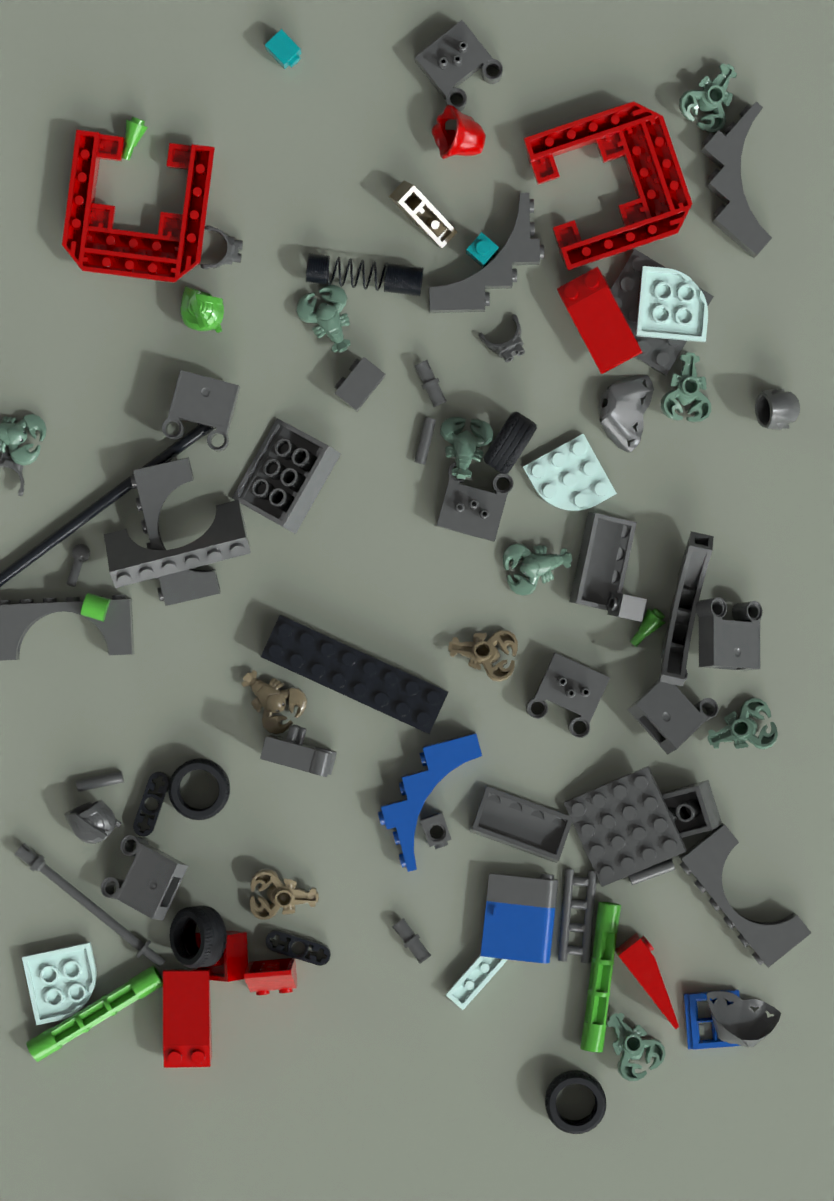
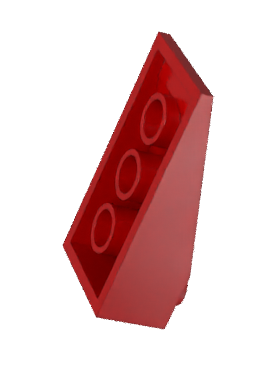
M598 266L557 288L566 309L601 374L643 353Z
M635 933L616 948L615 951L668 1021L677 1029L679 1024L656 959L651 953L654 948L644 935L640 938Z
M295 958L249 961L244 972V980L250 992H256V995L270 994L271 990H279V993L293 992V989L297 988Z
M210 969L163 970L164 1068L211 1066Z

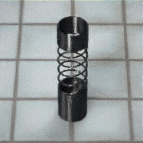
M313 253L308 255L306 282L325 285L328 283V285H331L338 265L339 285L342 287L346 281L350 266L351 286L355 288L362 267L363 288L366 290L374 268L376 291H379L385 273L384 292L420 296L423 267L385 263L377 288V267L374 261L365 287L364 260L360 262L353 285V263L351 258L348 261L345 276L341 283L340 257L336 260L333 275L329 282L330 256Z

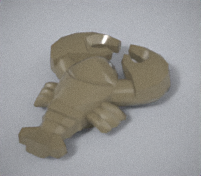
M499 630L487 642L485 641L486 633H474L473 642L460 643L457 637H453L452 641L449 642L448 651L451 657H455L459 653L470 659L468 663L470 667L481 670L480 664H482L487 676L492 681L501 682L507 680L514 671L515 661L513 660L506 669L503 667L507 664V660H502L493 667V663L497 662L500 658L499 651L495 647L497 644L505 654L509 655L507 646L511 647L513 657L517 654L518 641L510 631Z
M257 671L248 672L243 677L244 681L241 684L243 687L250 686L257 696L251 701L254 709L260 712L261 708L264 707L263 727L269 733H284L293 722L290 720L282 725L280 721L286 720L288 717L272 716V714L284 711L285 699L288 698L289 711L293 713V708L296 705L298 710L294 717L298 718L306 709L307 698L305 693L299 688L293 687L280 691L278 689L283 687L284 683H281L276 678H272L269 684L256 678Z
M272 869L257 871L250 883L251 891L253 892L258 883H261L258 891H263L272 883V886L266 891L267 897L272 902L271 905L259 895L258 900L261 902L260 904L256 903L254 895L250 897V910L260 920L271 919L281 907H283L282 914L288 915L295 913V905L308 902L311 907H315L319 900L316 888L312 887L307 892L296 888L297 882L294 880L284 879V883H282L277 873Z

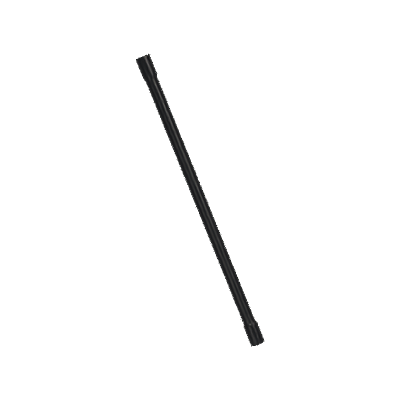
M198 424L193 430L143 467L169 462L215 428ZM130 476L0 572V587L133 489Z

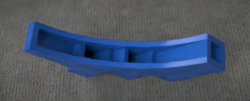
M476 733L424 746V752L419 754L422 765H427L428 769L402 776L403 781L399 782L402 796L407 795V799L381 805L382 811L378 812L381 825H386L387 829L396 827L397 831L393 832L396 845H401L403 852L399 854L402 868L407 867L408 872L417 870L414 854V833L418 816L425 800L434 787L449 772L465 762L482 756Z

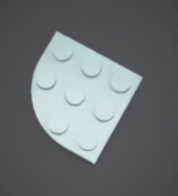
M642 266L636 336L706 342L708 306L703 292L686 274L674 269Z
M584 434L523 466L526 475L539 496L550 505L563 510H586L617 494Z
M91 942L22 957L36 1025L66 1019L78 1012L90 999L97 977Z

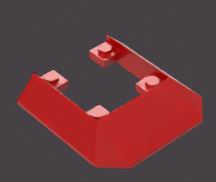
M633 101L524 138L529 164L532 167L537 185L560 177L554 160L555 156L596 143L603 163L624 156L638 197L636 200L618 205L624 224L622 228L583 241L581 240L575 220L552 228L560 250L559 253L567 270L678 234L693 203L662 115Z
M76 130L62 239L63 247L80 269L85 272L175 283L201 262L215 147L169 143L167 167L188 170L183 214L161 212L157 235L113 229L116 207L94 203L100 159L122 162L124 137Z

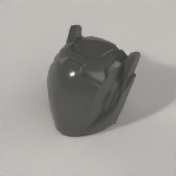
M777 388L762 391L756 398L755 414L758 423L762 427L772 430L790 429L788 424L795 422L799 416L800 403L796 395L791 391L785 392L784 389L777 390Z
M102 799L94 803L88 802L64 814L74 834L81 841L89 844H96L105 840L115 827H120L122 824L115 818L113 811Z

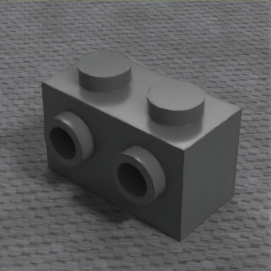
M365 357L361 361L357 358L349 368L352 371L347 378L342 377L335 385L337 389L335 395L356 412L386 376L384 372Z

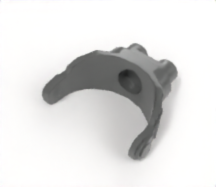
M205 226V230L217 232L225 238L227 252L220 262L212 265L201 264L200 267L202 269H215L225 264L232 265V262L241 263L242 254L239 253V249L242 250L243 240H235V237L227 236L218 228Z
M514 314L512 317L517 325V330L513 338L508 342L494 344L486 340L482 332L479 333L481 341L490 350L497 353L499 357H503L505 362L512 361L515 355L521 356L525 353L522 347L521 326L517 315Z
M1 451L0 468H11L18 473L21 481L18 496H22L25 485L22 474L23 465L15 463L10 457V453H2Z

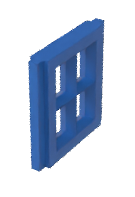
M721 990L733 993L740 998L739 990ZM708 992L684 994L688 1050L741 1046L717 1039L712 1016L710 1018H698L697 1001L707 1000L706 994ZM727 1000V1006H728L729 1004H733V1003H734V1002H732V1001L729 1002V1001ZM711 1022L713 1039L700 1040L699 1023Z

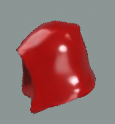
M446 106L443 113L437 116L438 123L432 128V135L436 145L439 147L440 157L445 159L453 155L474 156L480 154L483 151L486 139L481 125L475 122L472 117L458 111L454 106ZM456 120V130H445L446 121Z

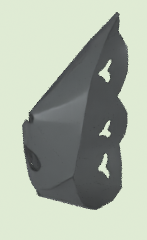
M634 375L620 379L608 386L599 402V418L606 435L618 448L626 452H632L641 441L644 427L643 414L650 405L654 391L652 381L648 375ZM644 379H645V384L647 385V388L642 384V382L644 381ZM646 396V398L643 400V404H641L640 398ZM607 399L608 404L603 408V401ZM636 422L638 423L636 426L637 431L633 428ZM634 439V441L630 443V446H628L627 440Z
M712 991L706 994L717 1036L724 1042L748 1048L754 1047L770 1034L779 1022L781 1012L764 1001L758 999L742 1000L737 995L725 991ZM710 998H711L712 1000H714L715 998H717V1000H716V1001L714 1002V1004H713L712 1001L710 1000ZM725 999L734 1003L727 1006ZM750 1007H759V1009L753 1012V1010ZM765 1011H768L769 1014H774V1016L768 1018Z

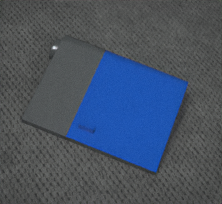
M489 873L480 956L534 963H550L559 881L554 879L553 874L541 873L540 877L530 878Z

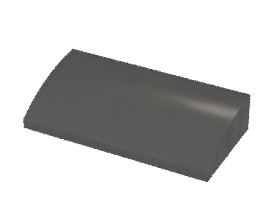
M588 512L569 600L570 603L608 610V601L611 598L612 592L622 594L637 522Z
M487 786L470 832L557 863L560 860L573 818Z

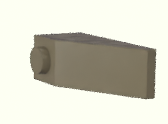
M404 180L388 196L440 248H443L457 233L456 229L413 184Z

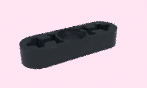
M158 771L149 777L133 824V829L139 836H148L155 829L170 781L168 775L164 772ZM159 776H162V781L165 782V786L161 785L158 793H162L161 797L155 793H148L149 789L155 790L156 783L153 782V779H157ZM153 797L158 801L156 810L151 811L146 808L145 801L147 798ZM142 811L149 815H155L154 819L149 817L147 825L150 826V829H146L144 832L140 831L141 827L138 826V822L142 823L146 816L141 815Z
M272 930L266 937V946L273 952L318 966L325 965L330 960L331 951L325 944L281 930ZM275 935H279L280 940L284 942L287 941V937L291 938L288 944V951L283 950L285 947L283 944H278L277 947H274L270 937L274 938ZM296 941H300L305 945V950L301 954H296L292 951V944ZM309 944L313 945L311 949L318 952L320 948L324 949V954L327 957H322L321 961L317 960V955L310 953V958L305 957L308 953Z

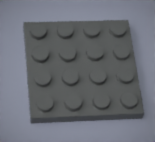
M635 249L612 286L611 291L643 352L635 356V358L666 376L687 341L636 336L642 266L666 267ZM699 288L703 292L708 306L714 296Z
M649 766L564 802L569 816L573 818L572 823L602 887L686 852V847Z

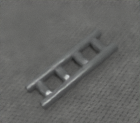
M565 868L558 961L566 962L567 955L569 954L581 955V963H590L597 878L594 870H588L587 877L574 876V869ZM573 885L587 886L586 900L572 899ZM571 908L585 909L584 923L570 922ZM569 931L583 932L582 946L568 945Z

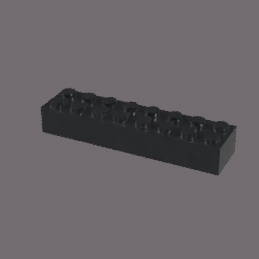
M279 615L261 655L262 658L428 734H430L449 693L445 689L283 615Z

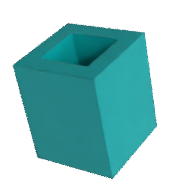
M282 29L265 44L266 50L284 69L288 66L292 68L301 59V49Z
M481 232L466 249V254L484 268L498 252L499 247Z

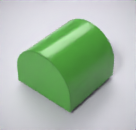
M87 593L82 605L81 615L104 622L111 599Z

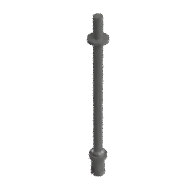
M25 843L16 851L14 855L30 866V870L43 873L139 951L136 955L138 958L143 954L159 968L162 966L165 960L148 947L151 943L150 940L143 943L46 865L43 855L39 856L26 846Z

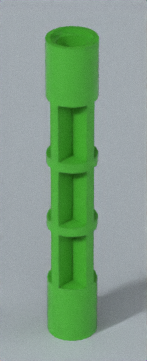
M598 902L596 931L580 1049L584 1051L599 1053L603 1052L606 1019L621 904Z
M152 965L129 979L124 985L109 994L103 995L101 999L26 1042L30 1054L37 1062L41 1061L77 1036L87 1033L100 1022L116 1015L123 1008L162 987V976L157 968Z

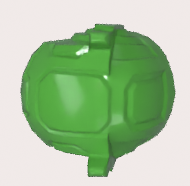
M185 286L180 305L181 318L184 324L196 331L215 329L217 333L221 332L220 323L224 315L223 299L212 297L211 294Z

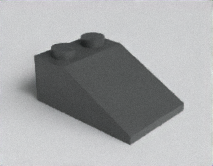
M709 780L661 793L681 838L713 830L722 824Z

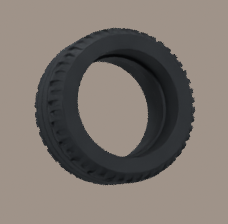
M517 411L512 412L483 457L484 462L502 474L509 473L537 429L536 423Z
M202 758L189 760L180 765L172 774L168 787L169 799L176 811L182 816L192 820L209 819L218 814L229 799V778L223 768L214 761ZM198 769L210 772L216 778L219 785V794L216 801L211 806L203 809L190 807L184 802L180 794V784L183 777L190 771Z
M204 905L185 907L173 918L169 934L170 945L173 954L182 965L189 968L208 967L220 960L226 948L227 932L223 919L214 908ZM197 925L201 935L200 948L197 946L195 937Z
M572 1070L561 1073L549 1084L545 1094V1107L549 1119L558 1129L570 1134H583L594 1129L603 1119L606 1111V1096L601 1084L595 1077L583 1071ZM571 1084L587 1086L595 1097V1106L592 1112L581 1120H568L562 1117L556 1108L557 1095L564 1087Z

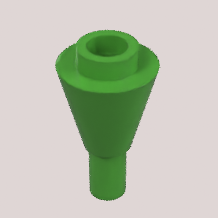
M133 116L131 120L126 119V144L123 150V159L130 161L134 146L136 147L148 127L144 125V120Z
M648 608L639 631L630 642L637 647L646 636L666 623L664 620L665 615L657 608L653 610Z

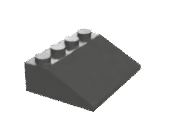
M277 418L232 499L239 500V503L296 534L341 453Z

